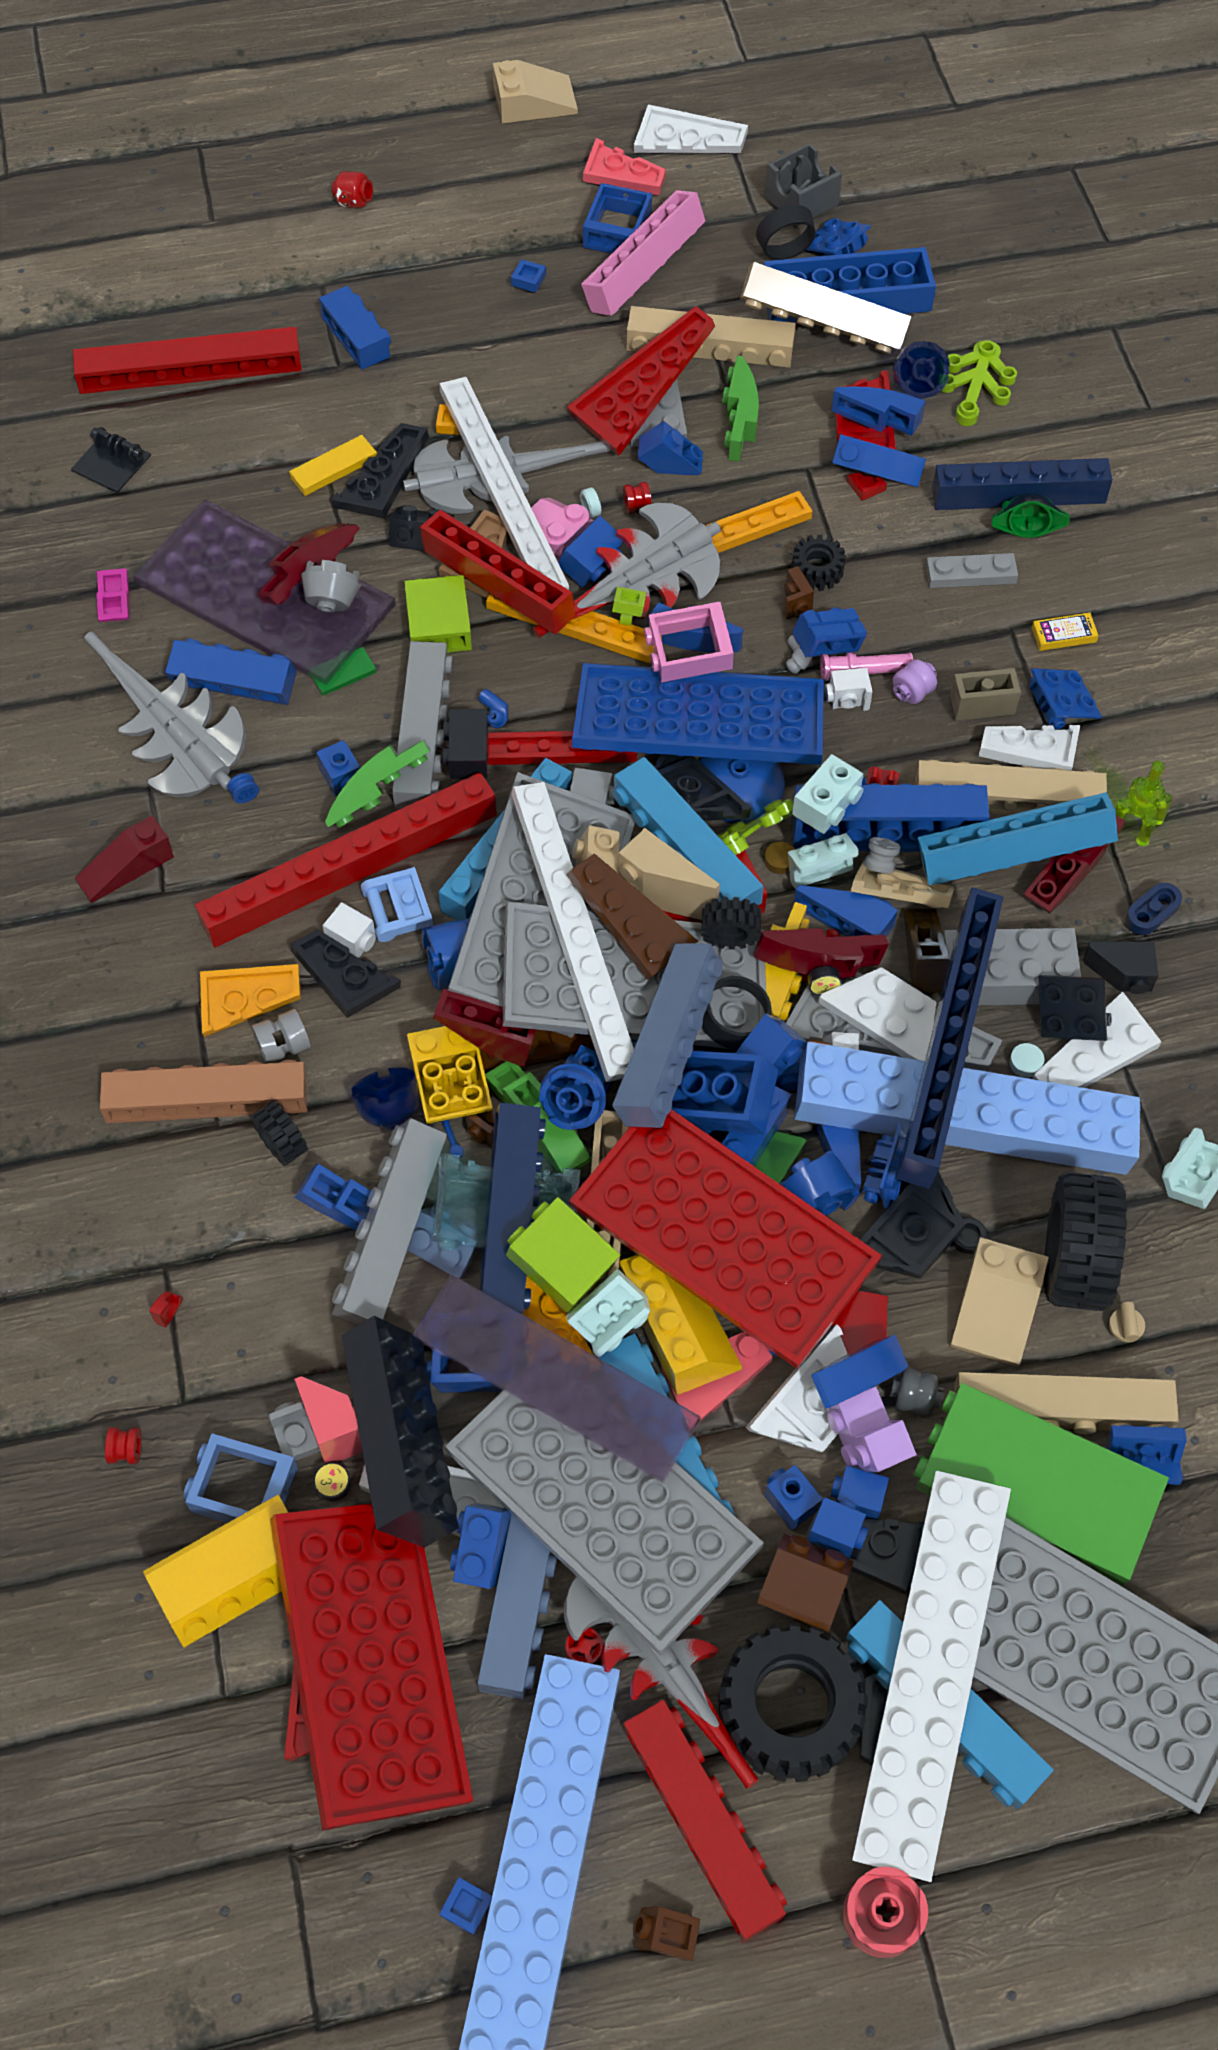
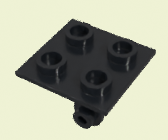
M103 427L93 428L90 436L94 444L71 468V471L118 493L149 459L151 453L142 450L139 444L128 442L124 437H120L117 434L111 435Z
M1038 976L1042 1037L1096 1041L1108 1040L1107 1026H1111L1112 1014L1106 1013L1104 978Z

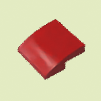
M857 1291L832 1325L837 1324L842 1330L843 1335L840 1336L847 1354L856 1352L871 1342L887 1337L888 1296Z

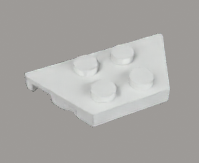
M884 968L876 969L822 993L819 997L818 1003L901 1057L925 1061L934 1025L936 1001Z
M837 1324L829 1328L798 1370L795 1369L746 1426L750 1432L816 1452H823L837 1436L838 1433L832 1430L827 1419L829 1409L824 1408L811 1377V1374L847 1355L840 1336L843 1333Z

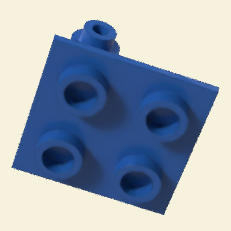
M838 218L830 219L824 223L823 227L816 231L813 243L806 250L822 252L825 256L855 253L866 245L868 236L865 232L871 228V225L861 224L857 221H841Z
M1034 668L1030 670L1033 677L1029 680V688L1033 692L1038 705H1040L1041 711L1045 713L1044 715L1049 726L1053 725L1056 730L1061 729L1066 724V718H1102L1095 700L1089 694L1083 683V678L1077 670Z
M899 1123L895 1137L882 1135L881 1140H877L873 1154L874 1159L871 1160V1165L876 1168H869V1175H867L862 1189V1193L865 1194L863 1198L865 1201L877 1203V1200L881 1199L885 1210L888 1209L891 1200H897L901 1187V1181L895 1178L906 1137H904L902 1124Z

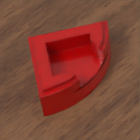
M853 473L847 477V483L861 501L882 493L887 488V483L878 476L873 478L864 476L862 473Z
M166 1291L161 1294L149 1309L154 1322L166 1328L180 1307L183 1297L172 1291Z

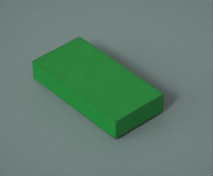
M363 647L309 670V674L322 696L377 673L374 664Z

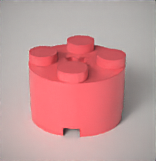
M878 1867L863 1874L851 1887L844 1901L843 1922L851 1942L866 1954L877 1958H891L903 1954L919 1940L927 1925L928 1904L925 1894L908 1874L897 1868ZM882 1903L886 1904L887 1911L894 1912V1916L887 1922L883 1921L881 1915L876 1914V1910L879 1909Z

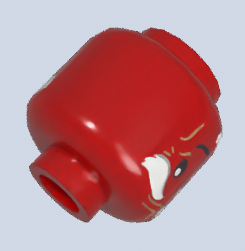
M343 171L339 173L336 180L332 183V194L342 207L363 208L372 199L373 185L363 172Z

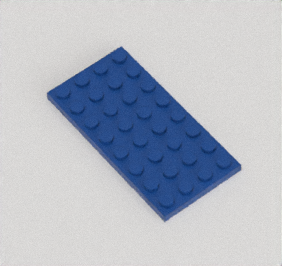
M583 663L572 748L821 765L823 756L824 679L714 672L661 682L659 671L654 672L653 668Z

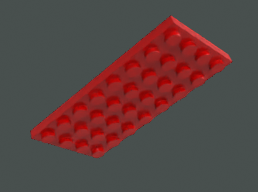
M672 1109L667 1114L662 1128L630 1126L569 1200L572 1208L797 1370L882 1257L880 1253Z
M372 1504L274 1514L270 1521L322 1831L461 1806L473 1802L424 1547L377 1530Z

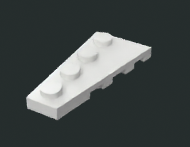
M648 105L634 143V153H741L748 133V125Z

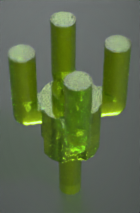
M1154 761L1147 777L1135 778L1132 781L1127 797L1120 799L1115 807L1116 815L1123 820L1127 813H1132L1142 819L1143 824L1136 840L1140 846H1147L1149 844L1155 826L1161 825L1164 822L1173 799L1170 793H1165L1166 790L1163 788L1162 780L1160 779L1165 768L1164 763L1161 761Z

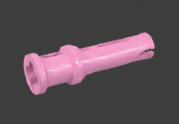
M849 652L846 656L829 657L827 654H822L820 658L821 678L824 681H828L831 671L867 668L868 674L894 673L904 669L913 660L912 653L857 657L856 654Z

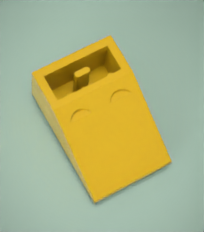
M446 1026L407 1034L426 1124L493 1110L478 1047Z

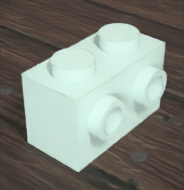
M831 754L795 795L792 815L824 834L831 825L837 826L845 814V809L850 803L854 805L860 799L864 790L861 787L864 773Z

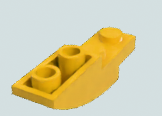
M795 902L785 928L772 924L771 930L808 929L810 920L805 918L807 906ZM765 963L766 993L771 1002V1015L779 1017L786 1022L793 1004L788 1002L791 993L797 995L803 976L798 975V972Z

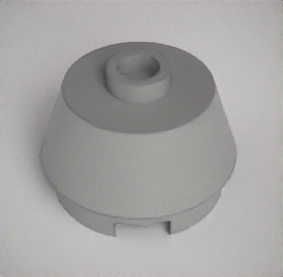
M322 560L321 566H313L314 563L308 561L305 572L301 574L306 602L324 612L332 613L348 610L361 588L359 584V571H353V574L347 572L346 564L335 561Z

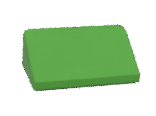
M776 1132L754 1167L780 1184L788 1178L792 1172L791 1168L798 1162L805 1151L807 1140L802 1137Z

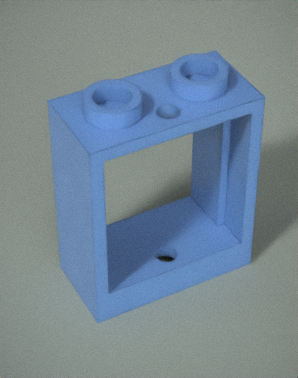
M211 1434L208 1444H202L197 1456L198 1470L195 1478L190 1477L187 1481L183 1495L191 1513L229 1523L248 1512L247 1510L203 1498L220 1451L275 1467L262 1503L279 1495L285 1506L298 1470L294 1457L216 1434Z

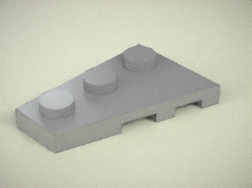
M677 379L632 438L631 447L639 446V437L663 421L677 429L687 438Z

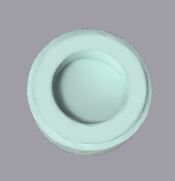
M590 487L581 490V505L588 510L589 518L600 516L601 505L594 488Z
M1023 1043L1013 1049L1009 1064L1012 1071L1018 1076L1031 1078L1042 1068L1044 1055L1037 1046Z

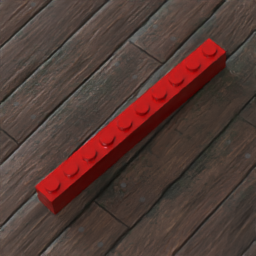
M481 772L195 904L200 924L214 948L223 945L497 816L495 794Z

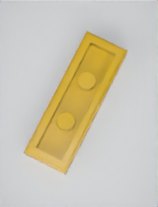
M360 435L289 471L290 479L306 496L363 467L368 458L375 457L377 452L364 436Z

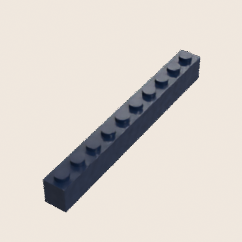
M972 887L963 907L895 1179L930 1189L940 1168L1003 896Z

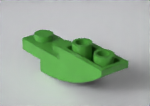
M737 355L735 366L729 367L727 384H730V387H725L722 404L727 405L726 417H730L729 426L733 427L732 431L727 430L724 447L729 448L728 460L740 462L744 441L755 442L759 399L755 379L749 365L743 356Z
M425 739L398 755L390 744L367 761L350 778L337 796L325 820L326 825L329 827L335 823L339 828L353 820L354 817L351 813L361 807L366 812L381 803L378 797L384 791L378 782L382 780L386 785L400 777L401 774L398 770L408 764L413 769L428 760L425 754L430 752L431 749Z
M506 1061L485 1074L487 1085L503 1103L541 1107L540 1119L546 1120L543 1140L538 1139V1150L543 1152V1156L563 1178L591 1162V1157L575 1130L559 1128L548 1120L549 1116L539 1101L541 1084L531 1072L525 1074L518 1065Z

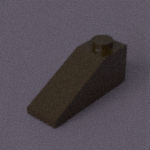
M904 909L909 972L912 986L923 994L942 992L950 958L937 910Z

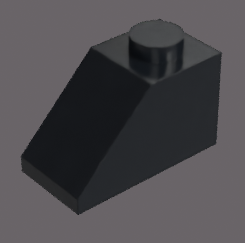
M1089 941L1083 957L1085 965L1104 978L1105 981L1118 991H1129L1133 994L1152 992L1159 976L1154 942Z

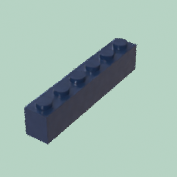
M1108 458L936 465L932 493L935 510L1002 508L1003 502L1010 501L1018 495L1028 493L1046 496L1055 506L1106 504L1113 479Z
M500 1102L495 1112L477 1312L518 1311L522 1315L524 1309L528 1310L530 1306L531 1289L526 1288L527 1275L506 1256V1253L510 1246L507 1242L510 1236L520 1226L527 1229L535 1221L531 1219L532 1207L538 1206L540 1186L534 1185L535 1173L541 1172L543 1152H537L538 1139L543 1140L546 1120L540 1119L541 1107Z

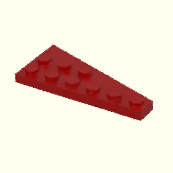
M697 306L692 308L568 405L567 408L570 415L620 456L715 328L713 319Z

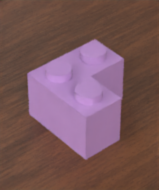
M876 1386L828 1408L827 1419L832 1430L839 1434L843 1444L841 1454L847 1466L864 1470L865 1472H879L917 1455L903 1420H889Z

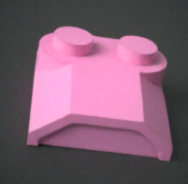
M542 498L531 507L557 562L565 549L594 522V520L589 518L588 510L579 504L567 506L552 498Z

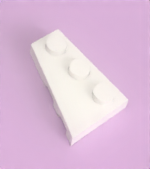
M1053 725L1042 726L1041 730H1026L1022 726H986L979 756L1021 766H1030L1032 768H1060L1072 771L1080 725H1070L1068 730H1054Z

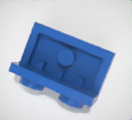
M1111 1425L1106 1449L1169 1477L1167 1484L1180 1485L1182 1483L1183 1475L1180 1461L1187 1441L1185 1428Z

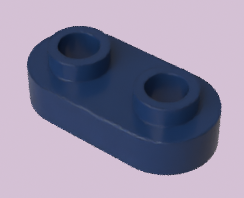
M1159 883L1152 887L1130 906L1126 915L1127 926L1133 932L1141 935L1150 934L1178 911L1182 902L1180 890L1170 883ZM1160 901H1165L1168 905H1163ZM1138 919H1143L1146 921V923L1141 922Z

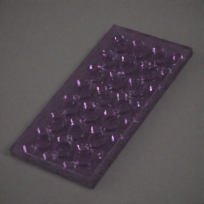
M206 499L134 575L136 584L270 656L272 654H280L289 658L296 670L318 680L326 686L354 651L360 648L396 606L393 596L360 579L359 584L361 588L348 610L324 612L307 603L303 582L297 583L292 588L290 597L282 604L272 605L263 603L256 594L275 574L268 564L291 543Z

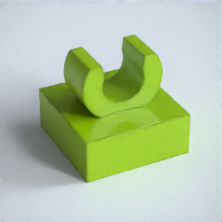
M617 586L612 612L621 613L619 624L631 626L633 616L642 617L646 592Z

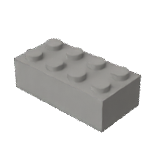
M1075 928L996 929L978 1005L1040 1004L1039 975L1081 977ZM957 930L944 931L943 936L949 958H951Z

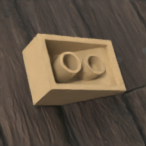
M506 60L493 63L494 91L502 123L578 114L569 75L520 60Z
M646 828L619 852L618 874L665 912L702 920V908H705V904H712L714 899L719 901L720 884Z
M980 1237L973 1255L950 1347L1019 1367L1049 1257Z

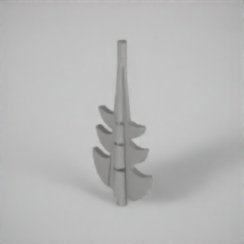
M504 436L498 441L524 493L529 492V485L523 479L522 473L575 458L612 451L600 441L567 448L514 454L509 445V436ZM448 440L432 443L422 449L414 462L415 478L403 480L405 492L418 490L419 494L423 496L431 507L444 510L446 513L463 514L474 511L473 505L464 496L466 489H471L481 499L492 501L466 445L461 452V459L456 461L447 451L449 447Z
M93 631L88 632L84 640L104 660L140 711L131 721L119 727V732L126 736H142L152 730L155 732L151 740L144 746L133 750L132 755L146 762H159L170 757L174 758L170 766L161 774L150 778L148 784L164 795L177 798L197 795L211 784L216 785L219 783L225 790H228L227 785L231 780L228 776L229 768L240 758L246 741L245 725L237 709L231 706L219 723L206 729L205 726L212 714V699L207 688H203L197 699L189 706L180 708L188 690L187 677L184 673H180L172 685L161 692L114 654Z

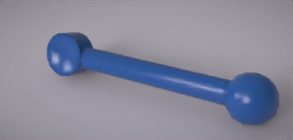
M449 1120L442 1121L451 1145L450 1156L453 1159L462 1158L463 1148L457 1145Z

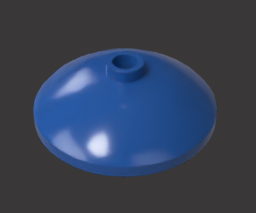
M702 757L699 760L751 807L750 817L747 819L721 821L736 823L743 820L744 823H749L766 813L765 806L783 797L785 779L778 762Z

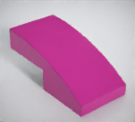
M127 569L97 571L98 621L129 620L130 596Z

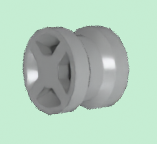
M882 837L871 838L868 844L870 853L865 856L864 865L870 870L880 873L894 872L896 866L894 858L900 852V845Z

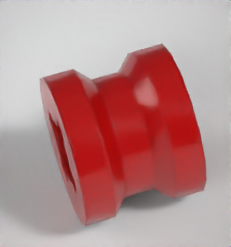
M646 481L640 482L638 486L623 485L624 504L628 514L635 513L636 510L652 504L649 485Z
M109 1427L105 1441V1459L107 1464H115L119 1460H126L129 1464H138L142 1449L141 1429L131 1428L128 1431H121L118 1427Z
M588 1628L577 1641L571 1635L567 1637L565 1645L567 1659L599 1665L602 1661L603 1641L597 1631Z

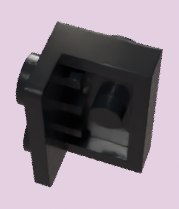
M411 505L398 507L390 517L389 545L391 547L425 551L420 526L440 509H432L428 512L418 510L417 507Z

